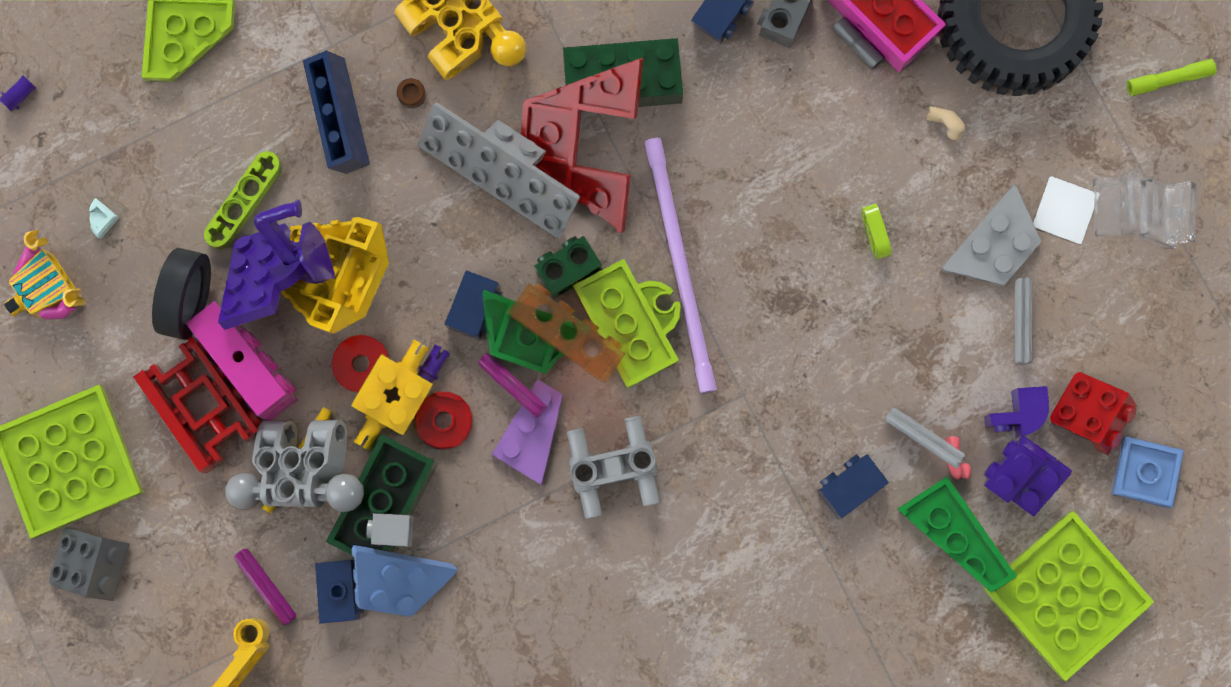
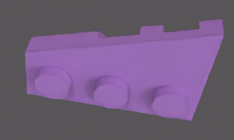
M537 379L531 392L546 405L545 412L537 418L521 405L491 455L542 485L563 394Z

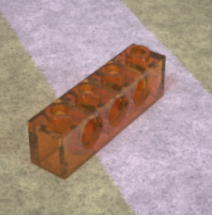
M529 283L507 314L597 380L605 383L626 354L620 350L623 345L609 335L605 339L598 334L597 330L599 327L590 320L584 318L581 321L572 315L575 310L565 302L560 300L557 304L550 299L549 295L551 292L542 285L536 283L533 286ZM545 305L550 308L552 316L548 322H542L537 319L536 309L538 306ZM563 323H570L575 327V336L570 340L564 339L560 334V327ZM588 340H593L599 345V352L595 357L588 356L584 351V345Z

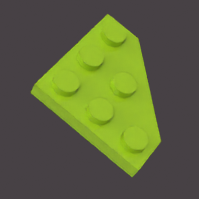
M148 0L142 78L145 81L174 82L234 29L236 1Z

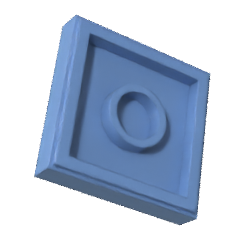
M1123 437L1111 495L1173 508L1184 450L1131 437Z

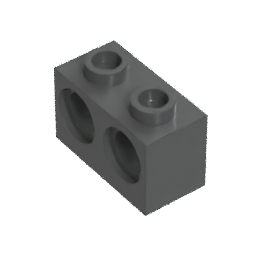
M772 0L769 10L763 8L757 22L761 26L759 36L791 48L812 0H797L794 3H788L785 0ZM780 19L785 22L786 26L784 28H776L773 26L772 21Z

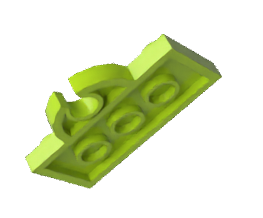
M625 259L573 285L579 300L627 389L679 362L666 335L674 330L679 321L680 301L674 302L673 306L667 311H662L656 306V300L659 297L671 296L674 293L671 287L659 281H645L638 284Z

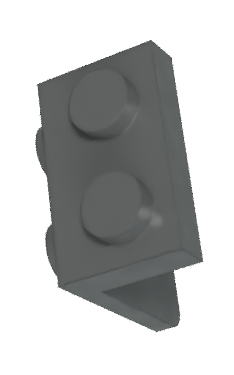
M66 528L59 541V548L51 569L50 585L83 597L114 601L130 543Z

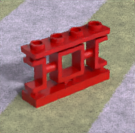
M190 336L187 339L188 342L178 346L186 359L165 374L159 365L153 364L149 367L150 369L147 371L141 370L133 378L197 470L207 474L216 467L215 464L224 460L216 447L237 432H239L244 441H251L257 435L258 427L262 420L252 409L248 410L243 403L244 398L235 387L231 386L226 379L227 376L214 362L196 337ZM195 350L214 377V382L205 373L194 381L189 376L186 370L199 362L192 351ZM155 378L163 385H167L175 378L178 379L183 389L171 397L177 408L171 403ZM206 385L219 406L197 421L184 400ZM226 397H228L249 428L246 429L240 421H236L228 428L224 426L219 417L231 409V406L225 399ZM188 424L196 432L201 431L208 425L213 429L217 436L204 444L210 456H208L194 436Z

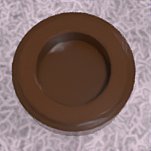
M408 78L398 85L397 97L404 107L413 109L424 103L426 90L419 80Z

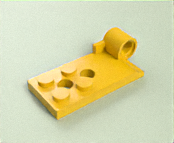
M249 618L237 623L233 631L234 641L239 646L233 654L235 658L212 687H239L271 645L267 643L270 630L264 620ZM249 625H253L258 631V636L253 642L249 641L245 635Z

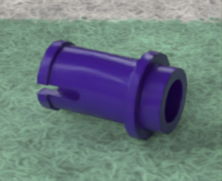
M22 75L5 93L1 92L0 101L11 112L15 108L18 110L20 108L18 105L37 88Z
M434 344L423 365L418 367L417 375L430 383L434 379H438V372L450 356V353L444 349L439 358L436 359L442 347Z

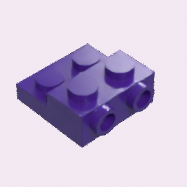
M1022 434L1016 442L1012 439L1002 451L1004 457L999 463L993 461L984 473L986 477L984 486L1007 503L1012 500L1034 517L1067 480L1072 470Z

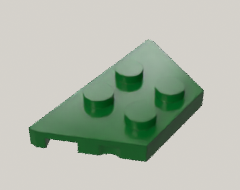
M486 290L482 292L489 354L546 374L555 365L556 361L564 356L571 349V346L582 335L585 336L590 329L584 325Z

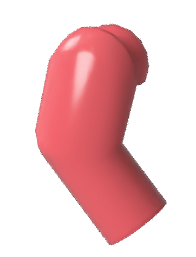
M951 436L945 439L946 442L960 450L959 437ZM963 463L958 468L948 464L951 476L956 480L970 478L971 466L968 463Z

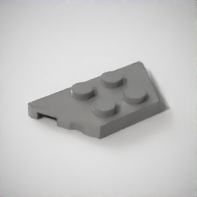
M1015 185L1005 193L940 269L942 272L966 276L968 279L982 280L988 282V284L1003 287L1041 243V239Z

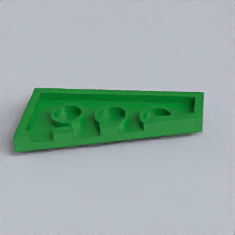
M947 476L897 509L991 594L1017 578L1015 572Z

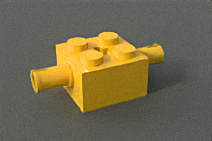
M413 339L401 362L398 361L396 363L384 355H380L351 404L352 407L366 414L365 418H367L353 442L361 446L363 440L368 435L369 437L363 448L370 451L382 428L386 429V427H389L397 433L404 435L433 385L418 376L416 371L430 348L422 345L416 355L415 352L421 343ZM393 387H396L398 389L396 394L400 396L399 400H392L390 403H387L385 401L387 396L384 394V390H391Z

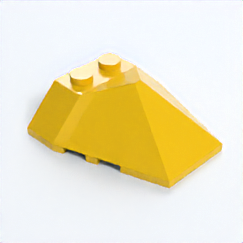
M354 217L351 221L346 222L333 220L330 224L324 225L313 223L325 239L335 278L317 284L308 283L300 279L291 287L280 292L285 298L289 299L298 312L302 313L311 326L334 334L366 316L389 265L383 227L378 222ZM302 225L290 227L291 241H300Z

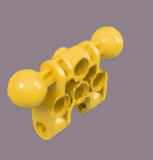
M404 0L394 11L395 16L411 36L419 35L435 23H438L444 34L447 35L427 56L444 80L455 77L482 57L484 37L487 35L492 40V57L500 65L512 67L519 64L527 51L526 42L519 33L505 30L502 27L503 17L490 0H481V5L477 9L468 8L473 0H441L435 5L429 4L430 0ZM449 18H459L456 25L452 27L446 26ZM475 39L476 42L472 48H462L465 40Z

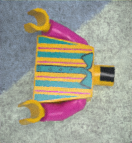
M38 229L27 232L24 235L26 246L13 272L14 276L9 280V284L16 295L4 302V306L13 317L27 309L31 315L43 318L44 320L65 319L77 306L86 304L85 299H82L79 293L81 289L74 286L54 254L45 249L41 250V246L48 244L47 238L37 239Z

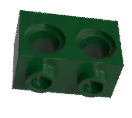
M574 236L562 244L563 248L554 254L552 251H549L537 259L538 264L534 265L535 271L553 300L573 289L574 284L603 270L600 260L585 236L579 239ZM584 252L588 258L583 264H575L571 260L573 254ZM551 267H559L563 270V274L560 278L553 280L547 277V271Z

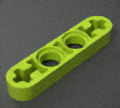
M264 151L255 157L204 231V238L212 248L223 250L233 242L280 175L282 162L273 152ZM272 160L274 168L272 170L267 168L264 171L265 168L262 163ZM254 173L262 174L266 181L263 183ZM251 181L257 182L259 184L258 193L253 196L245 195V185ZM233 205H240L243 209L241 217L236 220L230 219L228 217L229 208ZM224 219L228 224L232 225L233 228L230 229L227 226L224 228L225 225L220 221ZM222 231V234L225 236L222 241L218 239L215 241V237L212 235L213 232Z

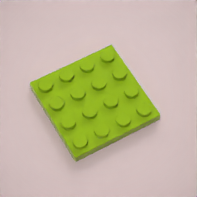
M98 384L0 425V459L30 539H36L144 493L103 385Z
M1073 510L1063 516L1009 564L1017 578L992 594L984 587L982 588L1063 681H1067L1154 603L1152 598Z

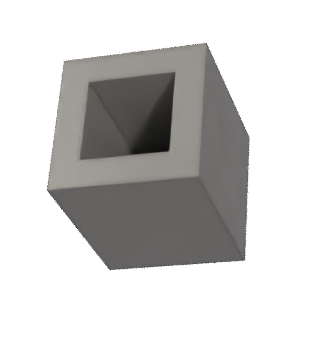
M373 513V520H368L367 538H371V544L412 547L414 516Z

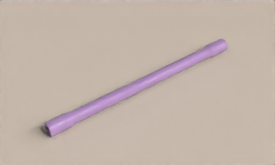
M652 138L644 143L649 165L653 172L694 357L700 394L716 391L717 387L712 365L708 358L673 201L661 138Z

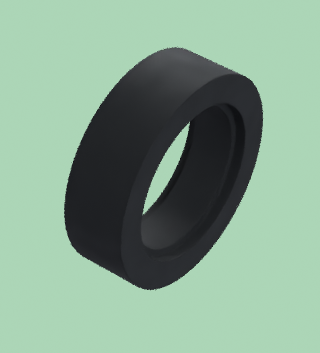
M175 248L167 257L157 280L152 304V323L157 334L187 340L194 334L186 322L205 309L211 281V264L207 254Z

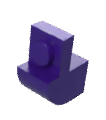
M1026 387L1012 390L1013 412L991 413L984 416L985 428L994 427L995 433L1013 431L1012 426H1014L1016 438L1021 437L1022 434H1031L1037 431L1048 417V387Z

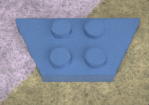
M356 545L352 547V555L355 558V569L353 570V577L356 583L354 590L355 603L360 609L412 617L458 570L451 563Z

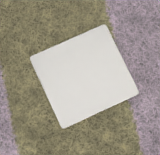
M1051 176L1049 177L1033 224L1037 229L1082 244L1099 194Z

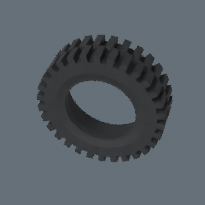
M940 0L939 3L941 5L937 16L946 23L942 31L944 35L940 42L942 48L950 47L946 55L950 62L955 59L960 61L956 67L960 74L966 69L971 72L967 79L974 84L978 78L984 80L982 89L989 91L993 85L998 86L996 94L1005 95L1009 89H1012V96H1021L1026 89L1028 95L1036 94L1041 87L1045 91L1050 89L1056 82L1060 83L1092 49L1091 46L1099 35L1096 32L1102 25L1103 18L1098 16L1103 11V2L1096 3L1097 0H1063L1065 19L1059 34L1044 46L1020 50L1003 45L987 31L980 14V0Z

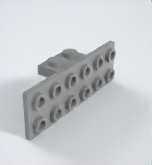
M439 103L432 105L419 139L418 147L556 238H560L576 208L580 196L535 167L542 160L546 151L499 120L483 133Z

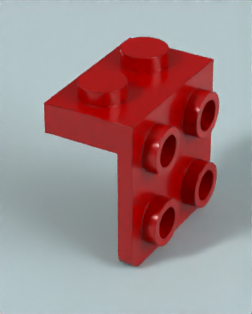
M1077 372L1050 415V420L1054 425L1091 441L1098 452L1108 456L1112 448L1115 449L1119 445L1122 431L1126 424L1133 421L1137 405L1130 393L1082 372Z

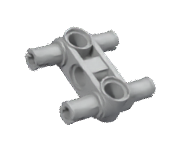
M641 416L624 419L629 440L627 448L603 454H589L583 428L567 432L572 456L568 462L574 491L577 494L580 493L585 519L602 516L597 489H600L599 486L634 479V481H638L643 506L660 503L655 476H658L653 446L646 439ZM639 453H645L651 459L650 465L645 469L637 468L634 464V457ZM589 466L593 470L592 478L589 481L582 482L577 479L576 472L579 467Z

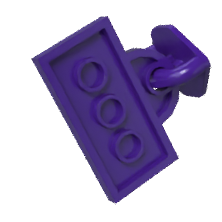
M300 200L258 213L254 218V225L259 232L249 236H242L235 240L218 323L224 330L277 313L280 292L291 287L300 279L308 283L317 284L335 278L325 239L313 223H304L301 229L300 241L294 242L290 240L291 230L285 223L279 225L276 222L292 216L300 218L302 216Z

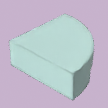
M95 198L89 209L90 228L95 236L102 239L120 217Z

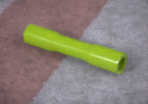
M1207 59L1188 64L1182 68L1129 79L1126 82L1127 91L1132 97L1156 91L1158 88L1214 76L1217 72L1216 64L1213 59Z

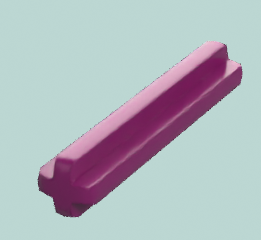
M485 353L478 360V365L532 415L538 418L545 412L546 405L489 353Z
M244 548L234 556L236 563L282 625L291 623L297 617L296 613L249 549Z

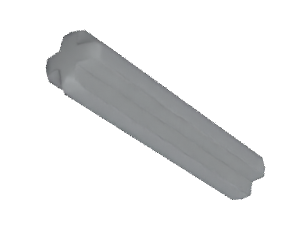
M1018 278L1015 281V363L1029 364L1032 362V279Z
M892 408L886 416L887 423L954 468H958L965 459L963 452L898 409Z

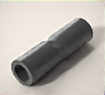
M845 17L840 19L832 28L849 47L854 49V52L871 70L884 59L878 50L868 40L864 39L862 34Z

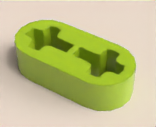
M877 204L861 207L863 224L875 259L878 260L891 256V245Z

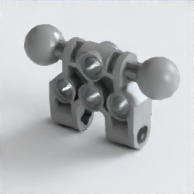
M342 420L312 421L308 426L305 444L299 449L296 447L297 427L293 421L261 422L258 427L252 457L253 465L262 475L261 482L250 473L242 472L235 474L225 487L226 499L234 508L240 510L253 508L260 500L265 506L297 508L321 507L327 501L336 511L348 512L354 510L362 502L364 496L363 485L354 475H338L344 469L347 427Z

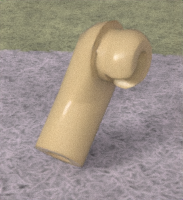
M929 107L928 121L945 124L949 128L947 131L948 138L952 140L962 138V133L965 132V124L954 111Z

